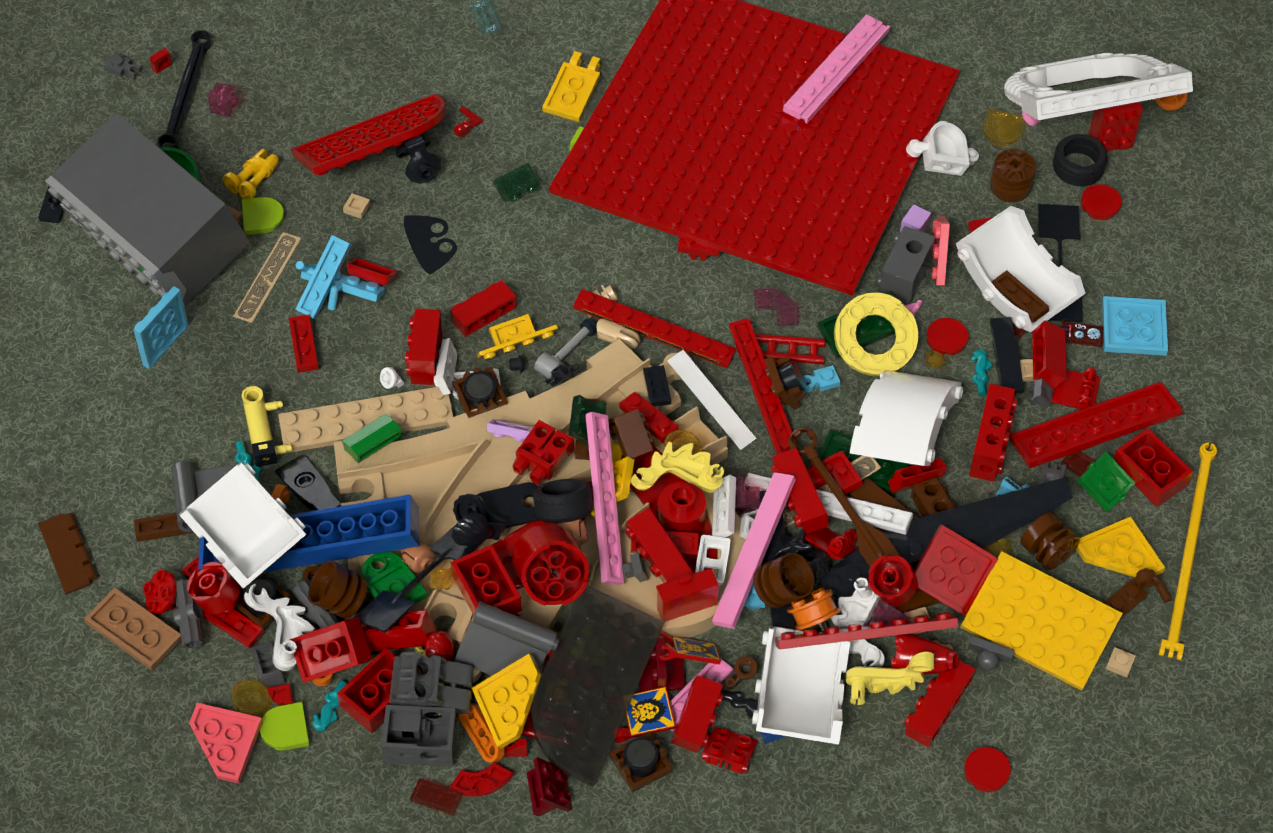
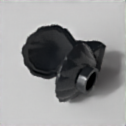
M421 135L403 141L396 151L397 158L410 155L411 160L406 166L405 174L411 182L417 184L431 182L441 170V159L436 154L427 152L426 147L431 144V141Z
M474 494L460 495L454 501L453 512L458 523L453 527L451 537L457 545L469 547L479 544L486 539L499 540L506 521L491 513L486 502L481 497Z

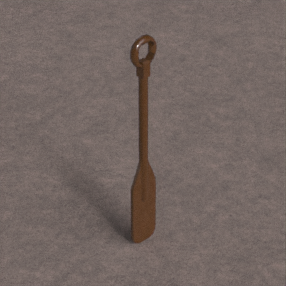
M807 427L795 429L788 438L790 450L797 448L799 455L808 456L856 526L859 551L867 564L871 567L875 560L886 555L900 556L883 532L862 521L814 451L817 445L816 433ZM802 432H807V436L813 442L811 445L804 447L803 450H798L793 440L802 435Z

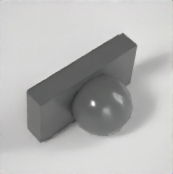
M971 636L968 645L969 650L978 652L976 658L977 665L984 671L995 669L999 660L1008 664L1012 663L1015 652L1012 649L976 636Z

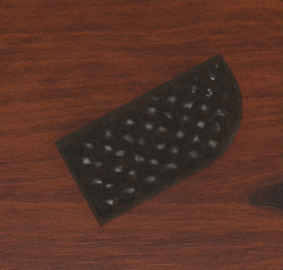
M589 585L574 601L558 636V645L555 651L552 650L541 674L531 704V722L538 745L549 761L567 775L593 787L665 622Z

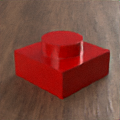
M166 48L149 57L152 70L156 74L172 65L170 52Z

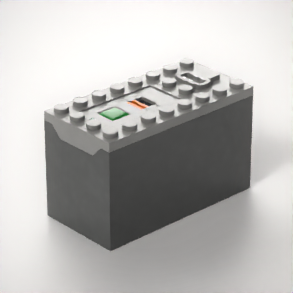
M117 112L45 180L50 187L48 189L50 194L61 201V207L78 228L81 226L88 237L97 240L96 243L103 250L108 248L111 251L109 254L117 262L119 260L123 261V267L130 273L134 271L137 274L136 278L143 285L148 283L150 285L149 289L157 297L159 295L162 297L173 286L180 289L184 307L250 243L223 201Z

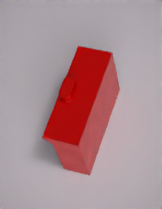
M711 568L691 575H684L679 579L656 586L658 593L657 611L662 622L717 605L719 584Z

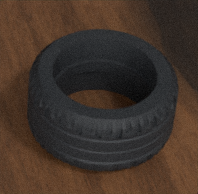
M1069 135L1063 138L1056 146L1053 158L1054 171L1062 181L1073 186L1094 184L1105 172L1108 159L1106 148L1098 139L1090 135ZM1074 153L1084 154L1095 163L1090 166H1077L1069 162L1066 156Z
M561 479L547 482L539 486L533 493L535 514L537 518L547 523L576 521L586 517L593 509L591 487L583 480Z

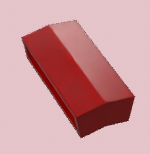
M941 458L934 459L930 466L913 465L896 470L888 483L892 493L911 489L913 485L937 477L939 480L944 476L947 467Z

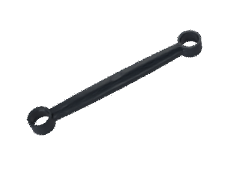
M198 30L191 35L193 50L176 95L166 134L158 138L159 148L163 147V144L170 142L174 143L171 146L172 148L179 149L177 135L190 102L203 53L211 47V38L207 31ZM199 39L207 40L204 43H196Z

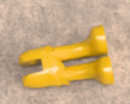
M263 148L243 164V170L238 175L228 172L222 177V181L233 194L236 195L239 192L241 198L253 199L261 181L264 178H268L277 167L279 158L275 154L268 156V151ZM252 175L253 178L250 181H247L249 177Z

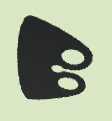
M421 215L404 216L405 232L418 262L428 274L434 273L444 266L457 251V245L452 239L442 238L435 243L430 240L432 237L438 238L448 232V224L446 221L436 217ZM435 223H440L444 226V229L440 233H434L431 230V226ZM443 242H449L452 245V250L442 252L439 246Z

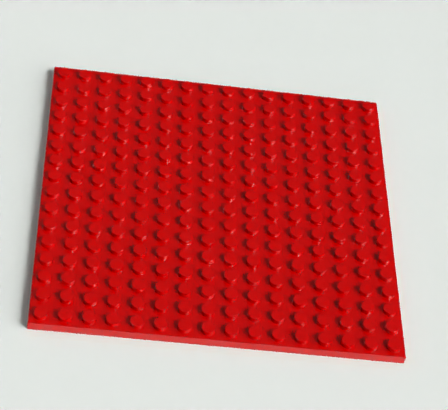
M659 0L549 186V193L681 238L686 236L695 239L696 243L704 246L705 243L710 244V248L853 296L920 156H910L906 151V147L911 140L923 142L925 136L937 123L959 77L960 70L878 44L808 123H805V120H799L783 112V106L848 34L741 0Z

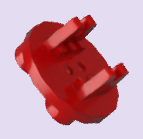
M159 569L150 581H147L143 586L147 611L150 613L162 614L168 609H175L176 579L170 571Z

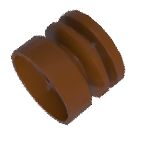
M1020 149L1003 150L996 156L990 179V189L998 199L1015 203L1029 196L1036 171V163L1033 157Z
M1047 512L1036 519L1027 528L1020 540L1021 545L1031 555L1037 554L1036 560L1042 563V566L1047 571L1053 570L1065 562L1076 550L1080 542V538L1069 527L1063 528L1064 522L1054 512Z
M787 553L757 568L754 574L755 591L765 605L771 608L784 607L811 594L814 588L812 568L799 554Z
M330 560L321 565L314 574L308 590V599L310 603L322 609H328L329 612L347 619L354 615L362 605L367 591V580L365 576L352 570H347L346 567Z

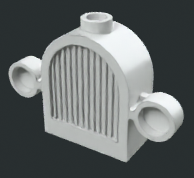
M940 121L935 124L925 136L923 142L911 140L906 147L907 153L912 157H919L921 153L923 154L925 171L962 176L966 169L974 165L979 158V154L975 149L967 147L964 133L957 126L946 121Z

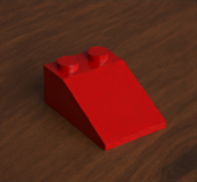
M359 617L289 639L295 642L297 646L294 656L303 683L372 660Z

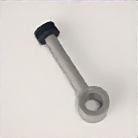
M586 318L580 324L581 330L555 355H550L547 352L541 354L535 363L534 369L546 378L552 377L551 371L563 364L560 361L586 336L591 337L597 332L596 323Z

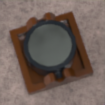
M773 356L766 358L767 368H765L769 379L772 380L773 385L771 389L776 397L779 396L785 405L788 404L794 410L800 408V400L805 396L803 390L807 388V384L797 364L792 360L790 361L789 357L778 360Z
M477 367L473 373L466 371L463 378L452 381L455 392L468 418L508 404L492 367L485 370Z
M262 572L245 588H240L239 596L234 603V609L265 629L275 618L266 612L254 610L244 600L245 592L248 593L253 584H256L253 591L255 595H260L262 588H264L268 596L273 600L289 598L287 606H290L294 601L292 596Z
M650 732L632 739L630 742L609 752V757L632 793L673 771L666 758L664 748L660 747L659 740H654Z

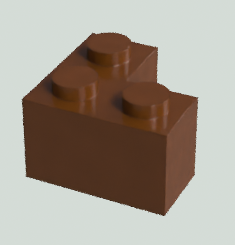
M638 409L608 418L609 433L612 440L618 441L623 458L627 456L635 458L653 451V439L650 433L646 432L644 427L646 425L645 417L642 412L639 413Z

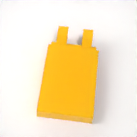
M574 51L570 62H563L543 104V112L580 122L600 79V72H598L601 67L599 64L600 58L593 56L588 68L580 67L582 53Z

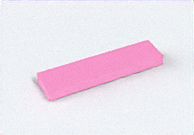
M721 659L720 665L708 663L697 675L722 684L734 672V668ZM694 678L670 701L676 727Z

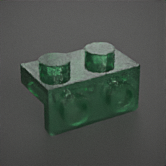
M529 163L493 180L504 202L508 200L514 202L522 197L521 194L525 192L530 194L538 190V186L542 182L540 177H536Z
M581 395L574 396L568 435L587 446L586 414L595 412L606 415L607 403L600 401L594 404Z

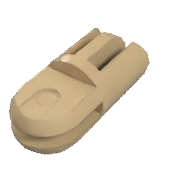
M600 319L597 322V336L602 340L613 343L620 339L630 349L637 348L640 343V336L623 325L606 319Z

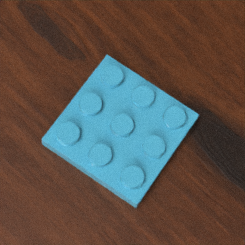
M175 286L162 296L158 304L153 306L146 317L139 321L133 329L142 364L148 369L158 361L189 327L181 290Z
M1103 296L1104 352L1167 356L1166 300Z

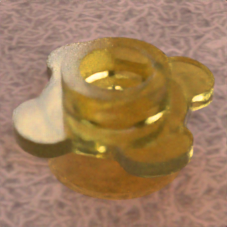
M936 351L925 353L927 355L925 363L928 366L940 369L942 365L946 364L944 362L945 358L941 353Z
M437 568L430 572L431 582L429 587L431 589L443 588L448 590L451 588L450 577L452 572L450 570Z

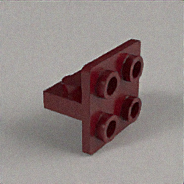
M655 638V647H651V649L637 650L640 692L665 686L667 691L682 690L685 687L683 659L675 657L665 661L659 658V653H668L667 649H661V644L665 643L664 638Z
M539 757L533 760L535 768L526 772L533 814L540 817L556 808L567 812L571 811L572 797L569 792L568 775L565 769Z

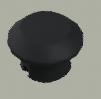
M519 355L518 358H510L509 367L511 371L519 370L522 373L525 370L523 356Z

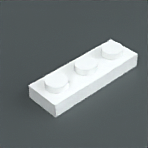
M450 338L442 340L441 349H439V360L436 363L437 371L434 376L435 386L440 389L442 395L451 394L458 355Z
M730 474L723 478L722 485L714 492L712 536L726 538L734 534L736 478Z

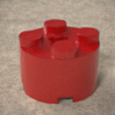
M882 556L875 560L869 569V586L878 599L885 604L895 607L904 604L913 597L918 588L917 576L914 570L900 556Z
M209 562L202 565V570L198 573L195 571L190 576L187 583L188 593L207 614L214 615L230 612L234 608V603L239 596L241 585L221 563Z

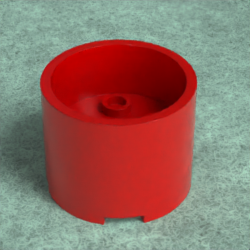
M555 524L534 526L520 536L515 544L512 560L514 569L527 594L535 602L544 606L560 604L564 606L576 600L587 587L589 563L574 536L564 527Z

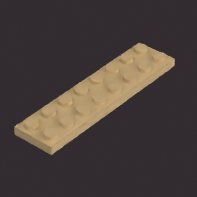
M433 387L281 413L278 416L283 445H292V451L287 452L290 453L334 445V442L344 440L384 414H387L402 429L401 433L447 426V419L452 418L453 413L449 394L442 395L439 388Z

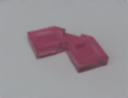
M774 288L754 289L755 310L776 309L777 326L798 325L796 303Z

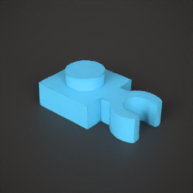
M833 365L814 370L813 376L804 375L805 381L810 384L804 390L806 393L813 391L815 387H818L820 391L840 386V380Z

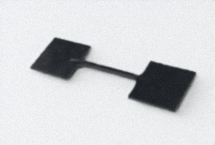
M1038 204L1039 237L1057 240L1058 267L1062 265L1061 241L1064 239H1080L1079 206ZM1082 296L1050 318L1049 321L1083 322Z
M452 527L430 547L434 553L440 556L402 589L399 594H392L383 590L355 617H359L360 623L386 633L416 605L415 602L404 598L412 588L443 560H456L466 556L483 542L469 547L457 545L451 537Z

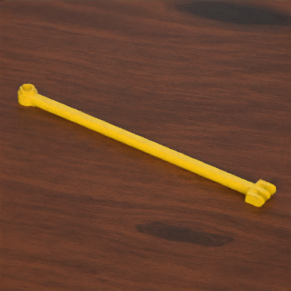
M1209 442L1202 444L1199 450L1201 462L1168 640L1162 639L1159 655L1163 656L1165 649H1169L1168 658H1172L1174 651H1177V660L1182 659L1184 644L1179 643L1211 462L1217 454V448L1212 443L1209 448L1211 451L1206 450Z

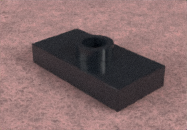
M48 186L38 218L42 222L60 223L64 209L60 205L61 201L50 194L48 191L50 187Z
M664 365L643 368L649 403L654 407L670 405L672 400Z

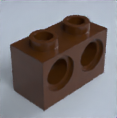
M937 477L913 485L911 498L922 517L938 513L937 511L956 508L954 502L950 501L947 497L945 486L939 483Z

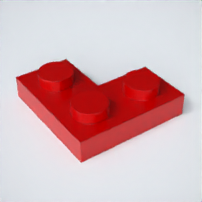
M843 451L822 460L844 494L863 486L861 478ZM814 465L806 469L815 489L826 484Z

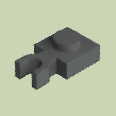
M116 53L104 65L105 71L122 77L125 73L134 80L136 75L133 71L139 73L142 71L141 66L132 64L131 59Z

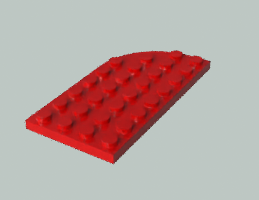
M432 94L290 150L292 156L314 175H324L330 169L345 167L348 162L363 160L366 158V155L381 153L384 151V148L399 146L407 139L420 136L421 133L429 130L445 117L447 108L440 96Z

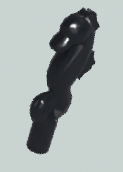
M721 690L720 693H723L722 700L730 702L734 708H746L747 716L753 718V712L758 708L756 701L752 699L744 700L745 696L741 692L729 693Z

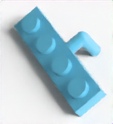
M331 235L316 268L302 261L296 263V268L311 275V278L295 310L305 315L309 314L311 318L316 319L352 246L350 243Z
M309 264V266L316 268L317 264ZM301 271V278L309 281L311 275ZM338 272L330 289L328 309L336 310L339 291L377 302L384 296L385 288L375 282L362 281L356 276H347Z

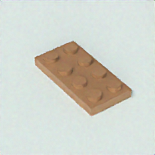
M116 588L84 618L87 625L151 671L181 641L180 633Z

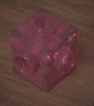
M216 82L213 90H210L208 95L211 113L230 116L233 107L237 106L239 100L238 95H236L235 86Z

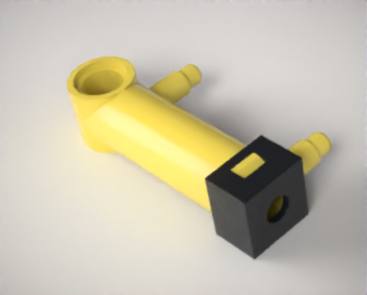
M247 387L242 392V400L255 464L257 467L276 464V455L292 451V445L274 447L267 411L283 407V402L273 401L265 403L263 392L259 387Z

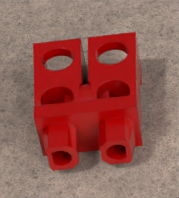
M538 420L521 446L516 450V459L512 465L513 471L523 475L528 468L532 471L529 475L531 481L538 485L545 478L550 480L567 455L570 456L575 450L574 438L559 430L555 432V428Z

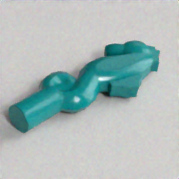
M984 349L976 350L971 358L973 362L978 360L975 365L977 374L973 375L972 380L977 385L978 396H985V384L988 382V375L985 371L987 372L991 369L992 364L988 361L987 353Z
M237 441L236 448L238 453L235 456L236 462H241L243 465L248 463L256 472L253 476L260 483L258 476L261 469L251 465L252 456L246 452L244 441Z
M339 681L333 691L326 693L325 700L328 703L322 707L320 719L317 714L313 715V727L316 732L321 733L325 731L330 723L332 724L337 721L336 711L333 710L339 707L337 693L347 685L344 681Z

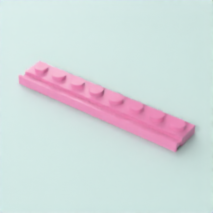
M866 14L783 106V112L799 120L803 119L805 123H808L889 33L890 26H885L883 22Z

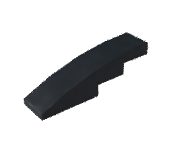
M1011 317L990 318L989 325L993 337L992 346L996 358L995 366L1000 386L1015 389L1014 394L1024 393L1018 348Z

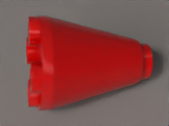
M913 633L896 636L895 645L897 649L896 656L892 658V668H906L909 665L910 659L921 652H931L934 654V670L923 672L924 675L948 672L951 669L955 670L957 668L958 653L951 648Z

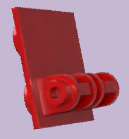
M1090 367L1084 373L1066 369L1067 378L1063 383L1054 388L1052 403L1077 409H1084L1095 405L1100 377L1097 376L1096 370Z
M825 527L806 534L804 538L813 547L824 550L828 556L838 560L843 559L859 548L854 545L857 540V533L852 529L838 535Z
M714 727L702 752V760H705L707 764L715 766L719 763L720 768H722L724 762H727L726 770L732 764L731 771L742 774V772L747 773L748 763L758 740L723 728Z

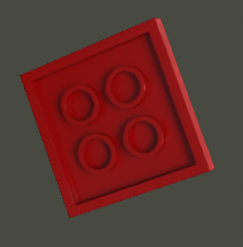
M940 525L914 570L918 581L917 589L966 617L998 558L944 525Z

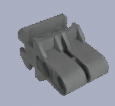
M402 652L400 657L396 656L394 658L389 703L402 706L456 708V713L467 714L470 712L472 692L466 689L472 688L474 667L468 664L447 661L441 656L433 655L429 658L422 656V653ZM417 665L421 671V675L418 674L416 671ZM415 688H417L420 691L419 698L415 692Z

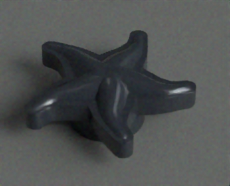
M577 363L568 368L565 364L559 365L551 371L552 377L545 381L553 387L572 377V373L579 366Z
M802 529L793 538L781 534L780 538L784 541V545L775 552V556L778 558L787 553H796L802 556L804 552L811 551L813 547L811 544L806 545L803 543L805 531Z

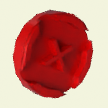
M1096 184L1086 188L1080 203L1082 210L1086 211L1091 218L1108 220L1116 213H1119L1122 200L1120 194L1114 188L1103 184Z
M940 318L933 321L929 325L926 334L927 344L931 350L941 355L949 354L950 356L962 352L968 341V331L965 326L952 318Z
M977 748L969 754L965 761V778L969 784L971 783L979 791L988 793L998 791L1008 782L1011 767L1009 760L1002 752L995 748Z

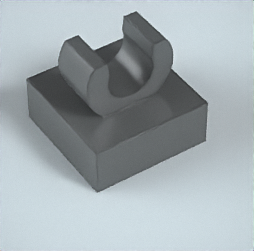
M1043 378L1036 379L1034 387L1028 389L1034 395L1029 397L1028 401L1033 405L1040 403L1044 408L1052 406L1053 388Z
M639 553L631 554V563L622 565L623 574H626V578L635 576L639 582L647 581L648 575L644 559Z

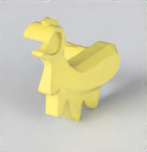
M668 442L662 455L654 452L651 459V467L639 468L637 470V473L641 474L642 479H638L636 474H634L631 478V483L638 490H647L664 473H673L701 490L712 493L717 491L722 485L724 469L721 467L718 470L719 464L710 465L711 454L708 452H698L692 455L693 443L683 445L673 452L672 443Z
M931 652L918 653L910 659L909 665L906 668L856 666L846 672V682L852 686L850 702L855 705L856 700H858L857 705L864 704L865 688L870 693H879L888 689L890 694L900 692L905 686L909 687L910 690H915L916 682H924L923 672L934 670V654Z

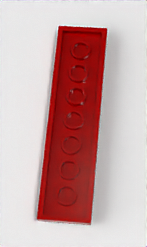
M1158 382L1012 433L1009 436V441L1030 469L1182 415V408L1163 383Z

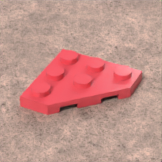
M937 216V220L932 223V233L935 236L932 253L933 259H935V267H932V279H935L936 285L944 286L950 226L945 216Z
M197 703L189 724L217 778L240 784L263 723L262 718Z

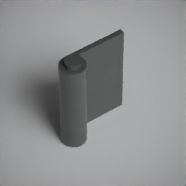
M186 461L177 462L172 466L176 514L180 530L193 532L179 514L237 464L194 471L192 464Z
M480 601L454 661L471 665L474 669L492 676L527 654H531L540 671L547 653L550 650L555 651L559 638L556 637L557 632Z

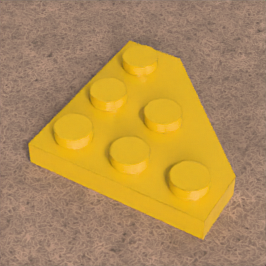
M1131 516L1081 537L1076 551L1085 563L1128 576L1136 577L1137 572L1145 568L1154 570L1156 575L1165 571V566Z
M527 654L472 688L493 739L500 749L521 737L541 678L539 668L531 654Z

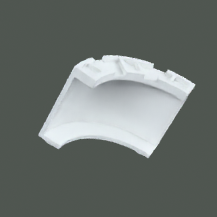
M1010 206L958 241L956 246L958 257L964 262L971 277L982 291L983 297L990 301L1005 317H1011L1012 322L1018 328L1032 332L1043 321L1049 320L1086 293L1080 276L1070 272L1062 265L1060 267L1056 266L1051 261L1053 257L1042 244L1037 245L1032 237L1035 233L1027 220L1024 210ZM1007 270L1049 306V312L1033 323L1027 312L1017 308L1008 301L991 282Z
M895 371L882 372L880 380L875 379L870 386L861 406L859 415L862 416L860 427L855 426L850 453L930 466L935 458L934 446L943 419L947 418L948 410L962 398V382Z
M240 462L179 515L199 538L204 536L207 539L208 543L206 546L241 587L245 588L306 534L303 531L305 528L303 523L297 517L293 520L284 511L287 508L279 498L274 500L253 475L256 472L248 463L243 465Z
M769 626L768 631L763 632L762 644L766 645L762 675L761 680L757 679L755 693H759L758 708L754 710L752 724H756V731L839 744L843 723L841 706L844 694L843 680L840 679L841 672L846 673L850 641L779 650L775 644V637H781V633L794 632V635L803 634V631Z

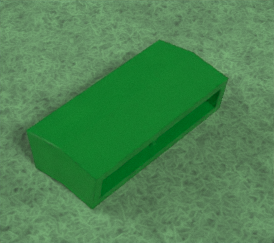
M384 414L342 440L344 450L359 463L400 438L402 429L391 417Z

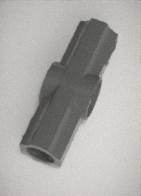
M179 580L176 582L175 600L177 608L173 610L175 622L180 627L182 647L195 649L203 643L200 620L203 619V611L187 591L188 580Z
M304 580L293 589V593L307 611L305 617L310 624L322 629L339 623L337 617L329 612L328 609L325 610L310 603L308 599L310 580Z

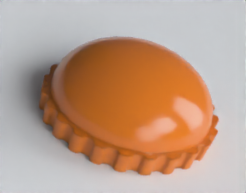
M1187 93L1156 98L1154 101L1164 110L1175 111L1186 104L1188 95Z

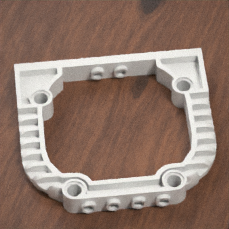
M1101 53L1022 68L1007 79L1004 90L1007 98L1020 105L1023 112L1037 120L1193 92L1192 72L1174 63L1166 64L1147 55ZM1114 76L1140 78L1138 80L1073 92L1070 90H1053V88L1047 87L1090 78Z

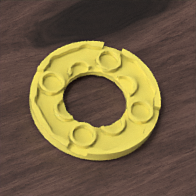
M866 293L851 300L841 310L835 322L834 340L840 356L851 368L865 375L880 376L884 371H898L911 359L918 343V328L913 314L901 304L900 300L884 293ZM877 315L890 321L895 329L896 338L893 347L884 354L875 355L867 353L858 344L855 333L858 323L863 318Z

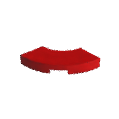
M493 762L487 769L480 772L461 770L449 787V790L462 796H484L501 789L512 779L514 774Z

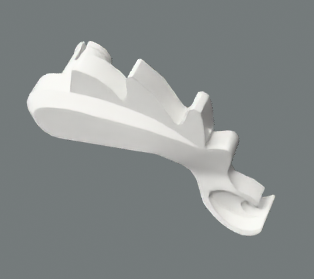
M858 578L856 580L858 584L854 582L856 590L852 597L839 598L838 605L843 615L831 617L833 624L838 626L839 629H846L850 624H861V627L867 626L879 599L865 578ZM865 639L850 641L849 654L859 653L862 656L861 660L864 667L867 666L869 661H874L870 664V667L883 666L885 657L880 649L868 643Z
M253 584L249 592L244 594L245 602L254 610L272 615L277 622L272 657L273 664L282 671L292 670L297 664L294 656L297 646L295 642L289 639L313 632L315 628L308 621L299 617V615L304 614L305 607L287 606L289 598L286 597L273 600L268 596L264 588H262L260 595H255L253 591L256 584Z

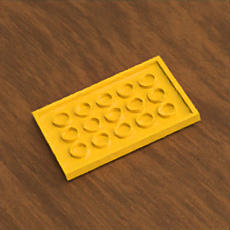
M1001 551L994 568L990 571L960 628L979 638L1014 650L1015 657L1082 691L1123 613Z

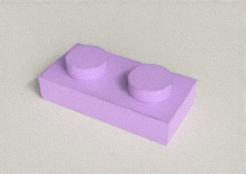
M492 419L488 423L487 432H492V435L496 437L511 436L514 437V440L523 442L533 427Z

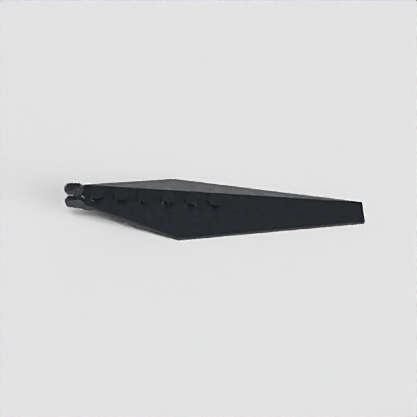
M1060 478L913 519L906 535L889 530H884L883 533L888 537L899 555L915 570L940 525H944L984 549L1073 497L1065 479ZM858 548L830 568L826 576L820 577L819 580L815 579L814 587L821 584L825 590L832 589L833 594L831 597L853 595L856 590L854 582L858 584L856 581L858 578H865L869 581L870 566Z

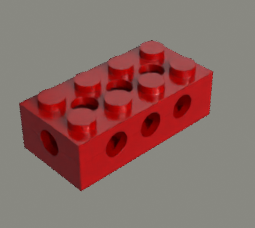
M994 384L989 385L970 468V477L994 482L996 474H1001L1018 399L1013 398L1015 389Z

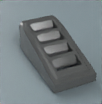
M272 641L251 647L263 690L285 683L281 670L277 669L273 664L274 645ZM271 652V654L258 657L260 654Z

